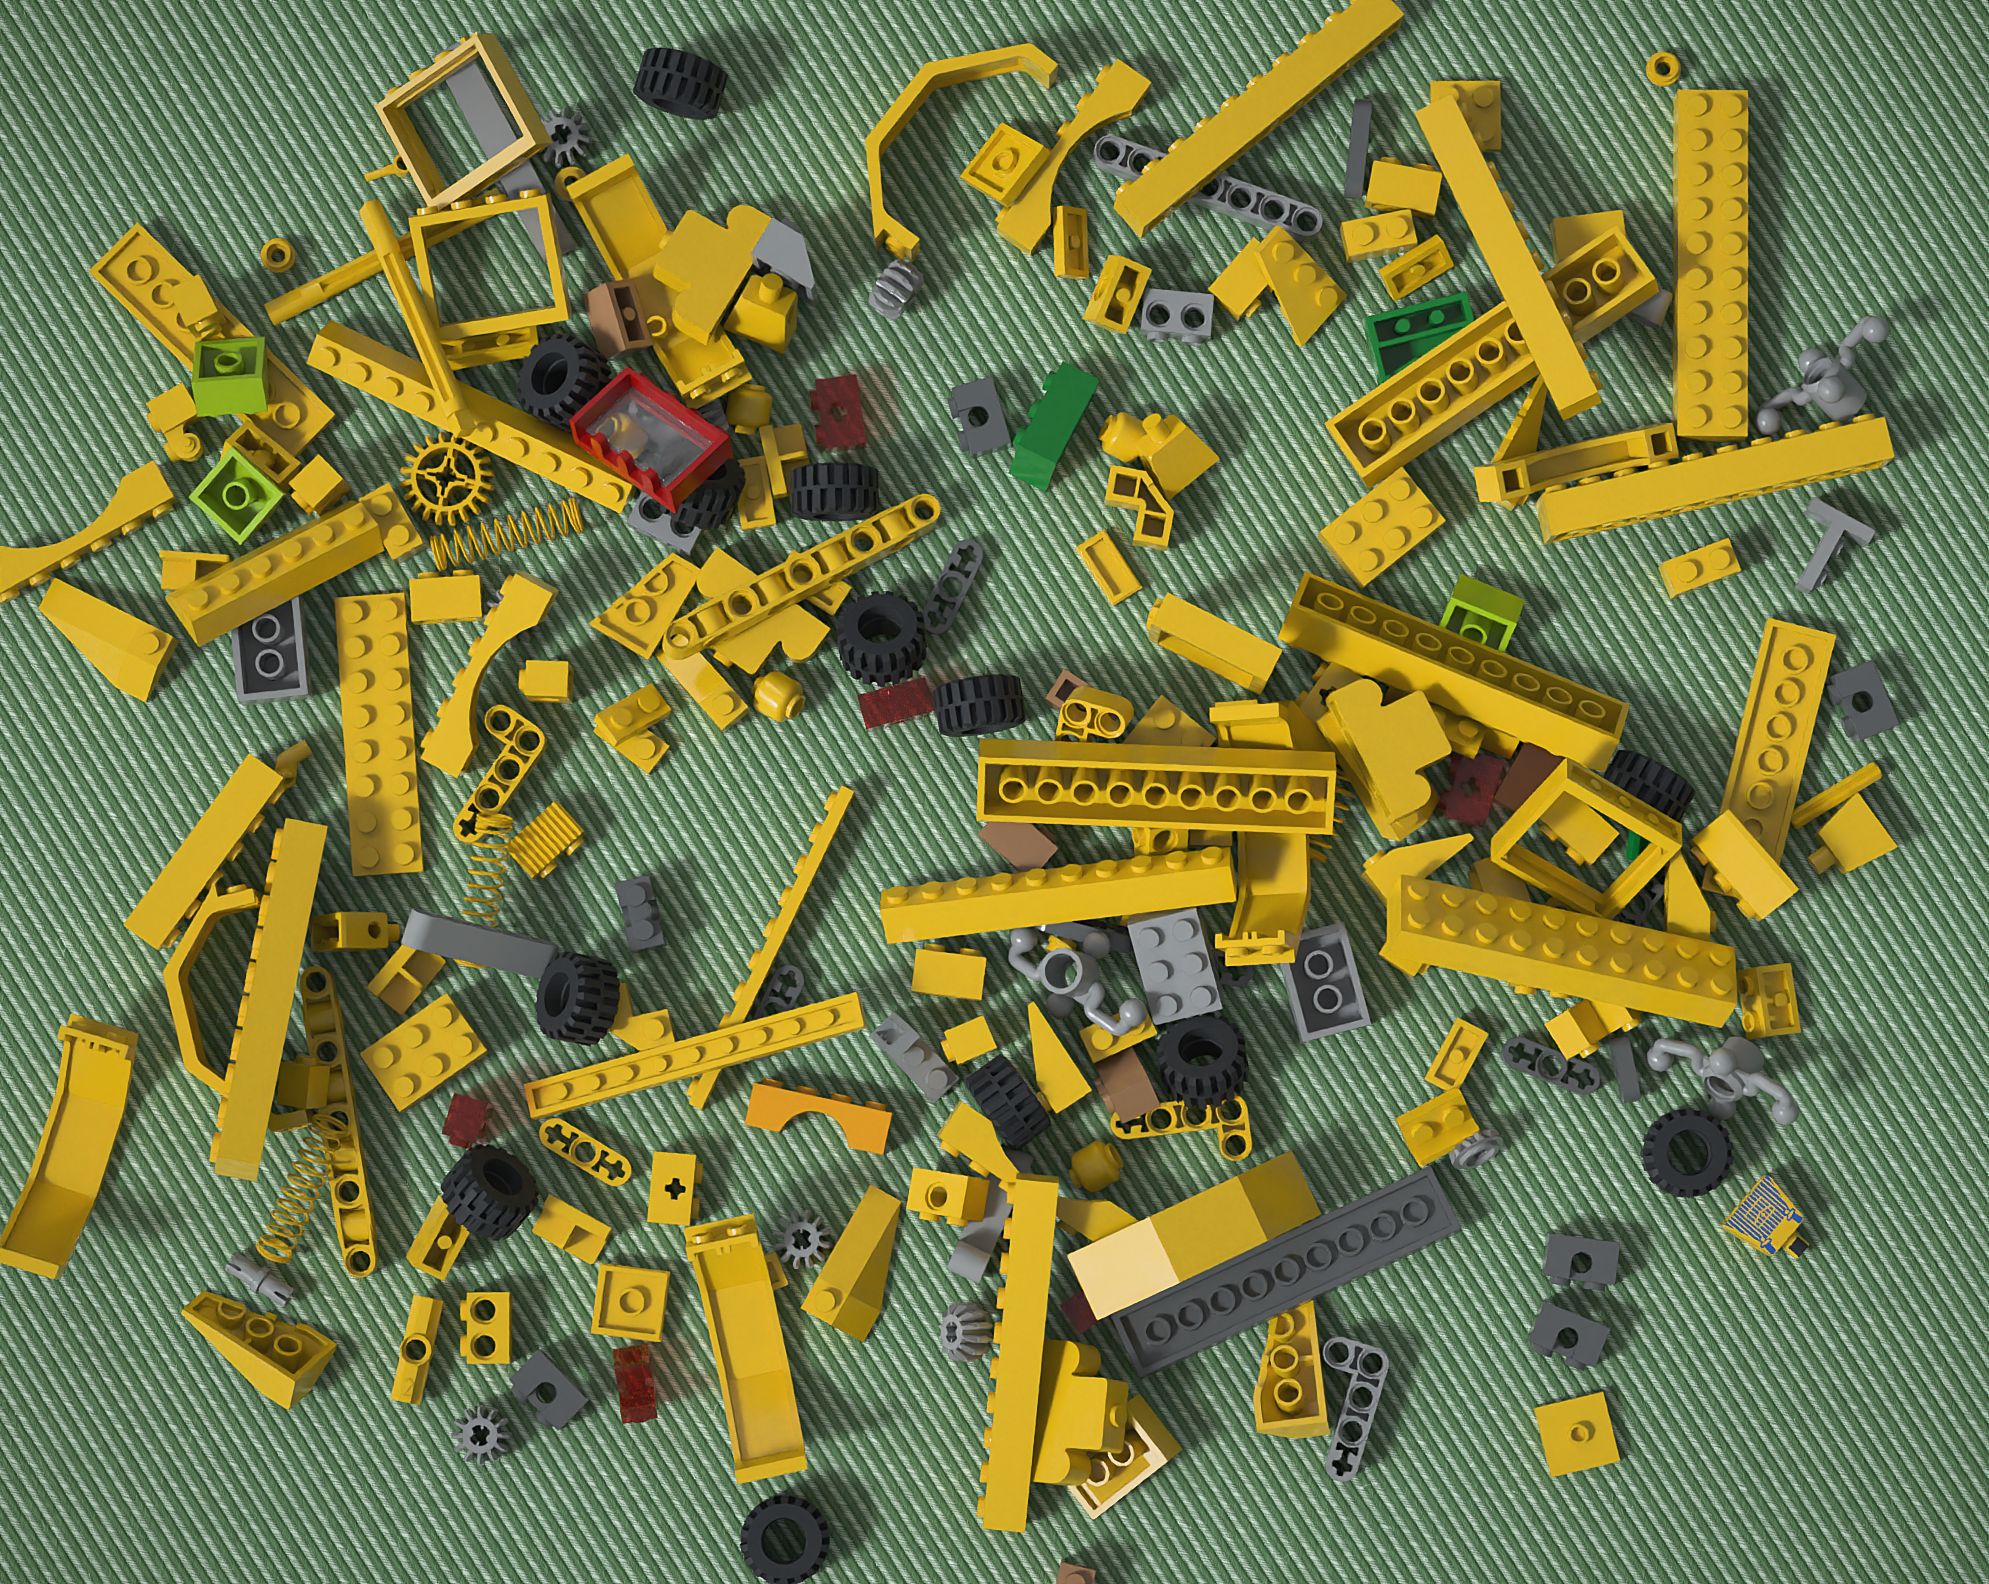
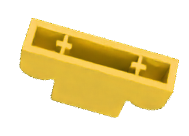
M738 205L729 212L725 227L723 228L699 213L687 210L674 232L669 229L667 230L659 244V248L662 251L656 259L653 276L680 292L676 297L672 311V321L675 327L702 344L707 345L753 271L754 265L751 252L770 223L771 217L749 205Z
M717 547L700 569L696 584L700 594L710 601L753 579L757 575ZM738 602L732 605L733 610L738 614H746L750 611L749 607L744 603ZM794 604L710 648L715 651L713 658L726 668L730 669L732 665H735L748 676L756 677L779 645H782L785 656L790 661L805 663L816 655L832 631L831 628L802 607Z
M1361 679L1330 693L1325 702L1388 825H1391L1416 813L1428 802L1431 795L1430 784L1423 776L1416 773L1443 761L1451 753L1452 748L1443 732L1446 730L1441 715L1437 711L1433 712L1422 691H1416L1382 707L1380 705L1383 697L1381 688L1372 680Z
M1044 1339L1030 1482L1065 1486L1082 1485L1087 1481L1091 1473V1461L1086 1455L1088 1451L1120 1453L1123 1450L1125 1423L1128 1416L1129 1385L1125 1381L1094 1377L1100 1369L1101 1356L1098 1349L1093 1345L1068 1340Z

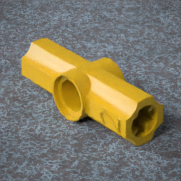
M413 1295L404 1340L400 1345V1358L390 1399L421 1405L430 1362L435 1353L434 1345L443 1309V1300ZM416 1339L421 1340L426 1346V1354L420 1360L413 1359L408 1352L410 1343Z

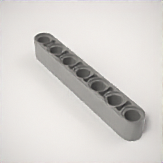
M460 41L432 56L433 59L444 51L455 50L461 45ZM474 60L445 80L488 160L518 140ZM529 160L499 179L509 199L519 198V191L540 188L541 194L546 193ZM553 205L561 254L563 255L576 248ZM538 208L517 210L544 263H548Z
M1114 135L1101 137L1095 144L1094 161L1100 170L1126 180L1131 179L1133 182L1143 175V173L1134 169L1133 162L1135 160L1146 158L1152 161L1158 158L1160 161L1168 155ZM1111 146L1118 150L1119 156L1114 161H1106L1100 156V151L1104 147ZM1224 174L1218 175L1211 181L1217 187L1218 191L1216 194L1204 196L1199 191L1188 200L1190 203L1269 231L1278 225L1283 227L1294 240L1300 242H1310L1316 239L1321 231L1323 222L1319 210L1311 205ZM1237 193H1244L1250 199V204L1245 208H1238L1233 205L1231 197ZM1268 205H1277L1281 208L1283 215L1279 219L1272 220L1266 217L1264 209ZM1304 216L1310 217L1314 220L1316 227L1312 231H1302L1297 226V220Z

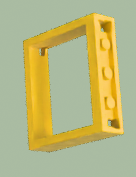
M476 31L469 37H463L460 40L461 45L459 47L437 55L434 58L435 64L428 69L425 67L413 72L408 77L410 80L408 83L389 89L385 99L374 106L427 206L437 205L438 211L452 209V202L472 199L553 143L494 33L479 34ZM481 55L524 136L447 188L404 108Z
M540 188L519 191V198L507 199L506 193L485 197L486 203L472 205L471 199L452 202V209L438 211L437 205L417 208L418 215L408 218L425 308L439 341L564 321L573 317L550 192L541 194ZM537 207L555 305L442 324L423 226Z
M1168 592L1164 600L1157 597L1150 610L1145 629L1150 631L1149 641L1261 696L1283 651Z
M1566 757L1491 838V861L1501 866L1502 870H1508L1522 878L1529 886L1541 889L1551 895L1557 902L1566 904L1581 914L1612 920L1682 847V824L1569 757ZM1563 791L1573 795L1651 842L1603 894L1516 843Z

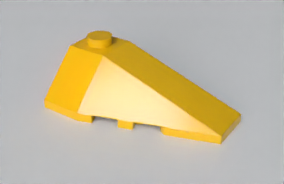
M1330 710L1315 720L1332 751L1335 752L1336 758L1382 838L1401 841L1428 822L1440 799L1423 770L1416 774L1423 776L1430 784L1431 795L1428 802L1416 813L1388 825Z
M870 1184L801 1306V1309L861 1342H864L881 1312L900 1212V1200Z
M1313 1300L1270 1320L1265 1351L1262 1354L1260 1363L1261 1368L1258 1382L1255 1385L1253 1394L1257 1433L1294 1439L1331 1434Z

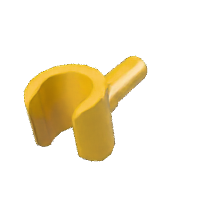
M398 154L394 158L393 164L365 173L364 176L368 182L393 174L404 178L409 176L410 172L408 169L402 170L398 168L397 163L403 161L400 154Z
M652 316L647 321L648 326L654 325L657 322L663 323L662 330L652 334L657 339L665 338L669 330L675 327L672 317L664 319L660 316Z

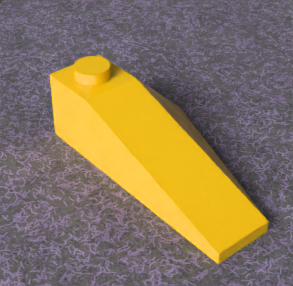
M1541 374L1538 375L1491 463L1536 452L1547 393V386ZM1529 495L1497 501L1496 503L1512 511L1516 503L1523 506Z
M55 577L38 607L116 688L145 703L148 702L179 642L176 638Z
M202 1291L181 1312L258 1391L288 1411L311 1391L337 1349V1343L308 1325L298 1322L296 1326L278 1321V1315L266 1312L265 1316L248 1311L243 1303L207 1291Z

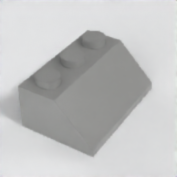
M772 218L751 252L755 272L763 277L769 273L777 274L782 278L784 287L794 290L798 294V298L815 307L818 303L817 291L804 237L799 233L801 228L788 219L783 218L779 222Z

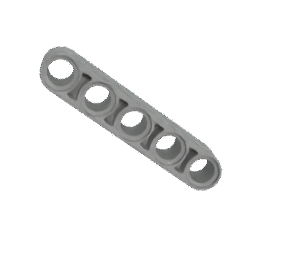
M415 908L411 910L401 940L403 945L423 952L541 979L548 963L551 964L559 949L557 944L540 938Z

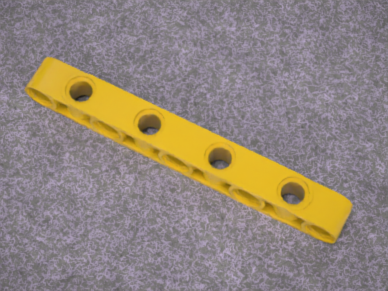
M930 494L917 495L898 506L890 507L700 605L689 614L673 621L667 626L662 644L664 653L673 660L686 659L705 648H710L902 549L915 539L934 529L941 510L939 501ZM919 508L926 509L931 513L932 517L927 520L920 519L915 514V510ZM856 540H865L871 545V549L861 551L857 549L854 542ZM804 571L810 576L811 580L805 583L799 582L794 578L793 573ZM738 602L744 603L749 607L750 611L746 614H738L733 610L732 605ZM681 634L688 639L689 643L685 646H677L671 642L670 637Z
M312 966L307 968L300 977L303 1001L302 1011L308 1051L310 1056L317 1057V1063L330 1065L326 1107L318 1108V1114L333 1116L335 1113L344 1112L348 1117L346 1137L339 1139L341 1148L334 1151L336 1160L329 1164L331 1171L328 1174L336 1229L346 1271L355 1277H368L374 1274L379 1266L376 1242L377 1232L342 1009L333 974L320 966ZM316 973H322L326 978V986L320 992H313L309 987V980ZM332 1042L337 1047V1056L333 1061L324 1062L320 1056V1049L325 1043ZM319 1120L321 1125L334 1130L331 1123ZM322 1137L323 1143L331 1149L337 1148L338 1142L336 1140ZM324 1151L326 1161L332 1160V1154ZM350 1181L355 1182L359 1187V1196L352 1202L346 1201L342 1196L343 1186ZM360 1251L366 1252L370 1257V1266L363 1272L356 1270L353 1265V1258Z

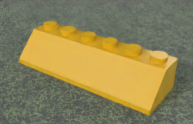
M350 500L166 595V601L197 646L200 647L383 552L384 547L379 526L362 502Z
M249 753L123 926L156 950L161 951L164 946L169 949L181 934V931L177 928L186 917L191 920L201 907L202 902L198 899L205 889L211 890L214 883L218 884L224 874L219 870L227 860L233 863L243 850L244 845L240 843L248 831L254 834L266 818L261 814L269 802L275 805L287 789L282 786L286 779Z

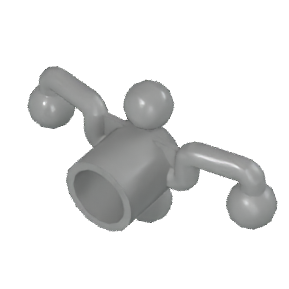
M1865 316L1842 341L1838 350L1839 354L1834 358H1825L1823 352L1816 348L1804 350L1800 354L1798 361L1799 368L1805 373L1803 385L1787 388L1760 405L1754 419L1756 430L1764 435L1776 433L1780 429L1782 421L1777 411L1792 401L1800 406L1814 401L1834 422H1842L1856 414L1866 401L1867 391L1848 371L1855 362L1853 350L1863 338L1871 343L1884 341L1888 337L1890 330L1887 320L1880 316Z
M1031 926L1015 928L1010 936L1012 946L1008 952L1009 962L1029 979L1036 982L1042 981L1049 991L1054 992L1048 997L1046 1003L1048 1012L1054 1018L1063 1019L1068 1017L1073 1012V999L1084 1005V1012L1092 1022L1116 1036L1128 1034L1133 1026L1140 1025L1146 1020L1147 1008L1141 1000L1136 998L1128 999L1121 1005L1119 1010L1121 1020L1119 1022L1098 1009L1105 997V990L1099 982V967L1096 959L1105 957L1111 947L1110 939L1105 933L1100 931L1089 933L1083 941L1084 953L1067 948H1058L1049 952L1037 967L1022 956L1024 952L1032 950L1037 945L1038 935L1036 930ZM1076 962L1077 976L1075 981L1069 986L1066 981V970L1071 963Z
M1737 1036L1729 1037L1719 1049L1711 1053L1710 1057L1705 1056L1701 1048L1696 1045L1670 1038H1659L1647 1052L1646 1061L1649 1067L1660 1072L1672 1066L1674 1054L1690 1058L1692 1069L1696 1074L1703 1077L1704 1087L1713 1096L1708 1105L1711 1116L1719 1120H1728L1735 1114V1101L1741 1099L1743 1095L1749 1097L1756 1096L1760 1093L1761 1089L1777 1099L1772 1107V1115L1775 1121L1783 1125H1789L1798 1120L1800 1114L1798 1103L1793 1100L1788 1089L1760 1073L1765 1063L1764 1056L1758 1047L1744 1038Z

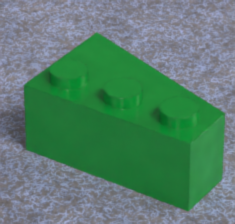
M1467 291L1371 315L1362 320L1378 386L1474 321Z
M1062 361L1057 373L1052 370L1049 372L1042 386V389L1047 392L1042 400L1038 398L1034 400L1027 417L1032 419L1027 428L1021 425L1012 444L1017 446V450L1008 474L1044 492L1047 491L1052 475L1058 463H1061L1065 450L1074 433H1076L1096 393L1100 379Z

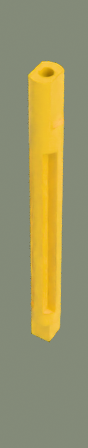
M496 187L472 199V205L486 203L485 197L501 193ZM494 215L423 226L427 249ZM411 231L396 238L405 260L415 255ZM374 249L264 304L272 323L276 326L384 270Z
M380 200L365 202L359 213L455 439L470 436L477 427Z

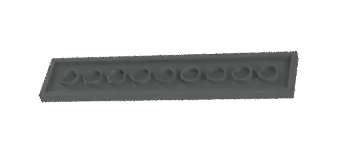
M1431 1166L1185 1281L1110 1314L1133 1366L1140 1380L1451 1237L1461 1232V1227Z

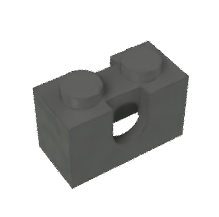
M992 376L952 387L953 397L948 398L947 402L952 419L960 418L963 430L957 432L962 452L969 450L971 459L1011 448V439ZM971 412H984L988 417V421L980 427L972 426L968 421V416Z
M1873 660L1835 674L1828 679L1831 684L1827 686L1829 697L1835 706L1841 705L1845 717L1840 719L1842 728L1848 738L1853 737L1855 743L1900 725ZM1860 694L1867 699L1868 709L1866 712H1858L1853 708L1852 698L1854 695Z
M646 875L616 882L615 888L624 916L630 952L635 954L667 946L652 878Z
M1547 1233L1541 1276L1550 1277L1549 1284L1570 1286L1571 1280L1585 1281V1289L1605 1291L1606 1284L1615 1285L1620 1243ZM1579 1252L1585 1254L1589 1260L1588 1269L1583 1273H1577L1571 1267L1573 1256Z
M1541 1301L1526 1341L1533 1344L1532 1351L1549 1358L1552 1357L1553 1352L1566 1357L1564 1364L1584 1371L1586 1365L1595 1368L1610 1328ZM1566 1327L1572 1329L1575 1333V1342L1570 1348L1561 1347L1557 1341L1559 1332Z
M543 1349L537 1351L509 1379L514 1385L510 1391L524 1405L530 1401L539 1410L535 1417L548 1430L553 1426L557 1431L561 1430L591 1401ZM544 1382L552 1383L557 1391L555 1399L550 1403L543 1402L538 1396V1388Z

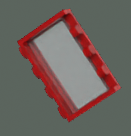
M628 366L569 420L575 444L674 514H677L681 503L728 458H734L730 444L731 438L722 427H714L704 419L699 411L694 408L688 409L679 402L673 393L668 390L662 391L654 385L644 373L638 374Z

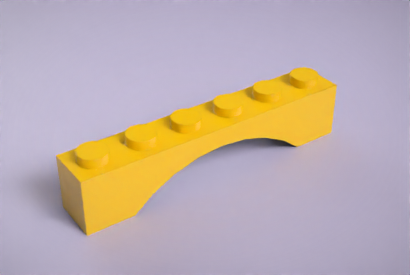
M1118 58L1112 66L1107 63L1102 68L1095 80L1099 85L1092 94L1087 91L1082 96L1075 108L1079 113L1072 122L1067 119L1056 133L1055 137L1059 141L1052 150L1047 148L1051 153L1024 187L1013 205L1009 208L1004 206L995 219L999 223L997 234L1030 257L1051 229L1050 206L1052 192L1058 174L1067 158L1082 141L1095 131L1115 121L1131 117L1151 89V81Z
M1659 423L1473 467L1479 501L1497 502L1529 495L1551 486L1581 478L1678 458L1679 452L1673 423Z
M153 460L122 477L117 492L107 508L91 525L75 536L57 544L39 548L0 546L1 604L8 603L20 595L18 590L29 584L35 587L51 578L49 573L59 567L66 570L75 566L81 561L80 556L92 550L96 553L112 544L110 539L122 532L124 536L136 532L143 526L141 522L147 518L154 516L157 519L171 512L174 509L172 505L178 502V499L159 465Z
M523 570L515 573L514 576L509 575L500 590V593L504 595L498 607L493 606L487 614L484 624L488 628L482 638L478 636L474 640L468 652V655L472 657L466 669L461 667L452 683L456 687L452 698L444 699L436 715L441 718L436 729L430 728L421 743V747L425 749L421 759L455 778L465 774L480 745L477 729V702L480 686L488 667L497 653L513 637L525 629L544 621L559 592L558 589Z
M959 1101L936 1135L943 1140L939 1146L956 1158L960 1152L972 1159L969 1167L984 1177H987L991 1172L1001 1179L998 1186L1008 1192V1182L1016 1183V1174L1020 1172L1005 1155L996 1137L992 1121L964 1102ZM1059 1195L1057 1198L1056 1217L1060 1219L1057 1226L1075 1237L1077 1232H1080L1090 1240L1086 1246L1139 1221L1107 1199L1080 1200Z

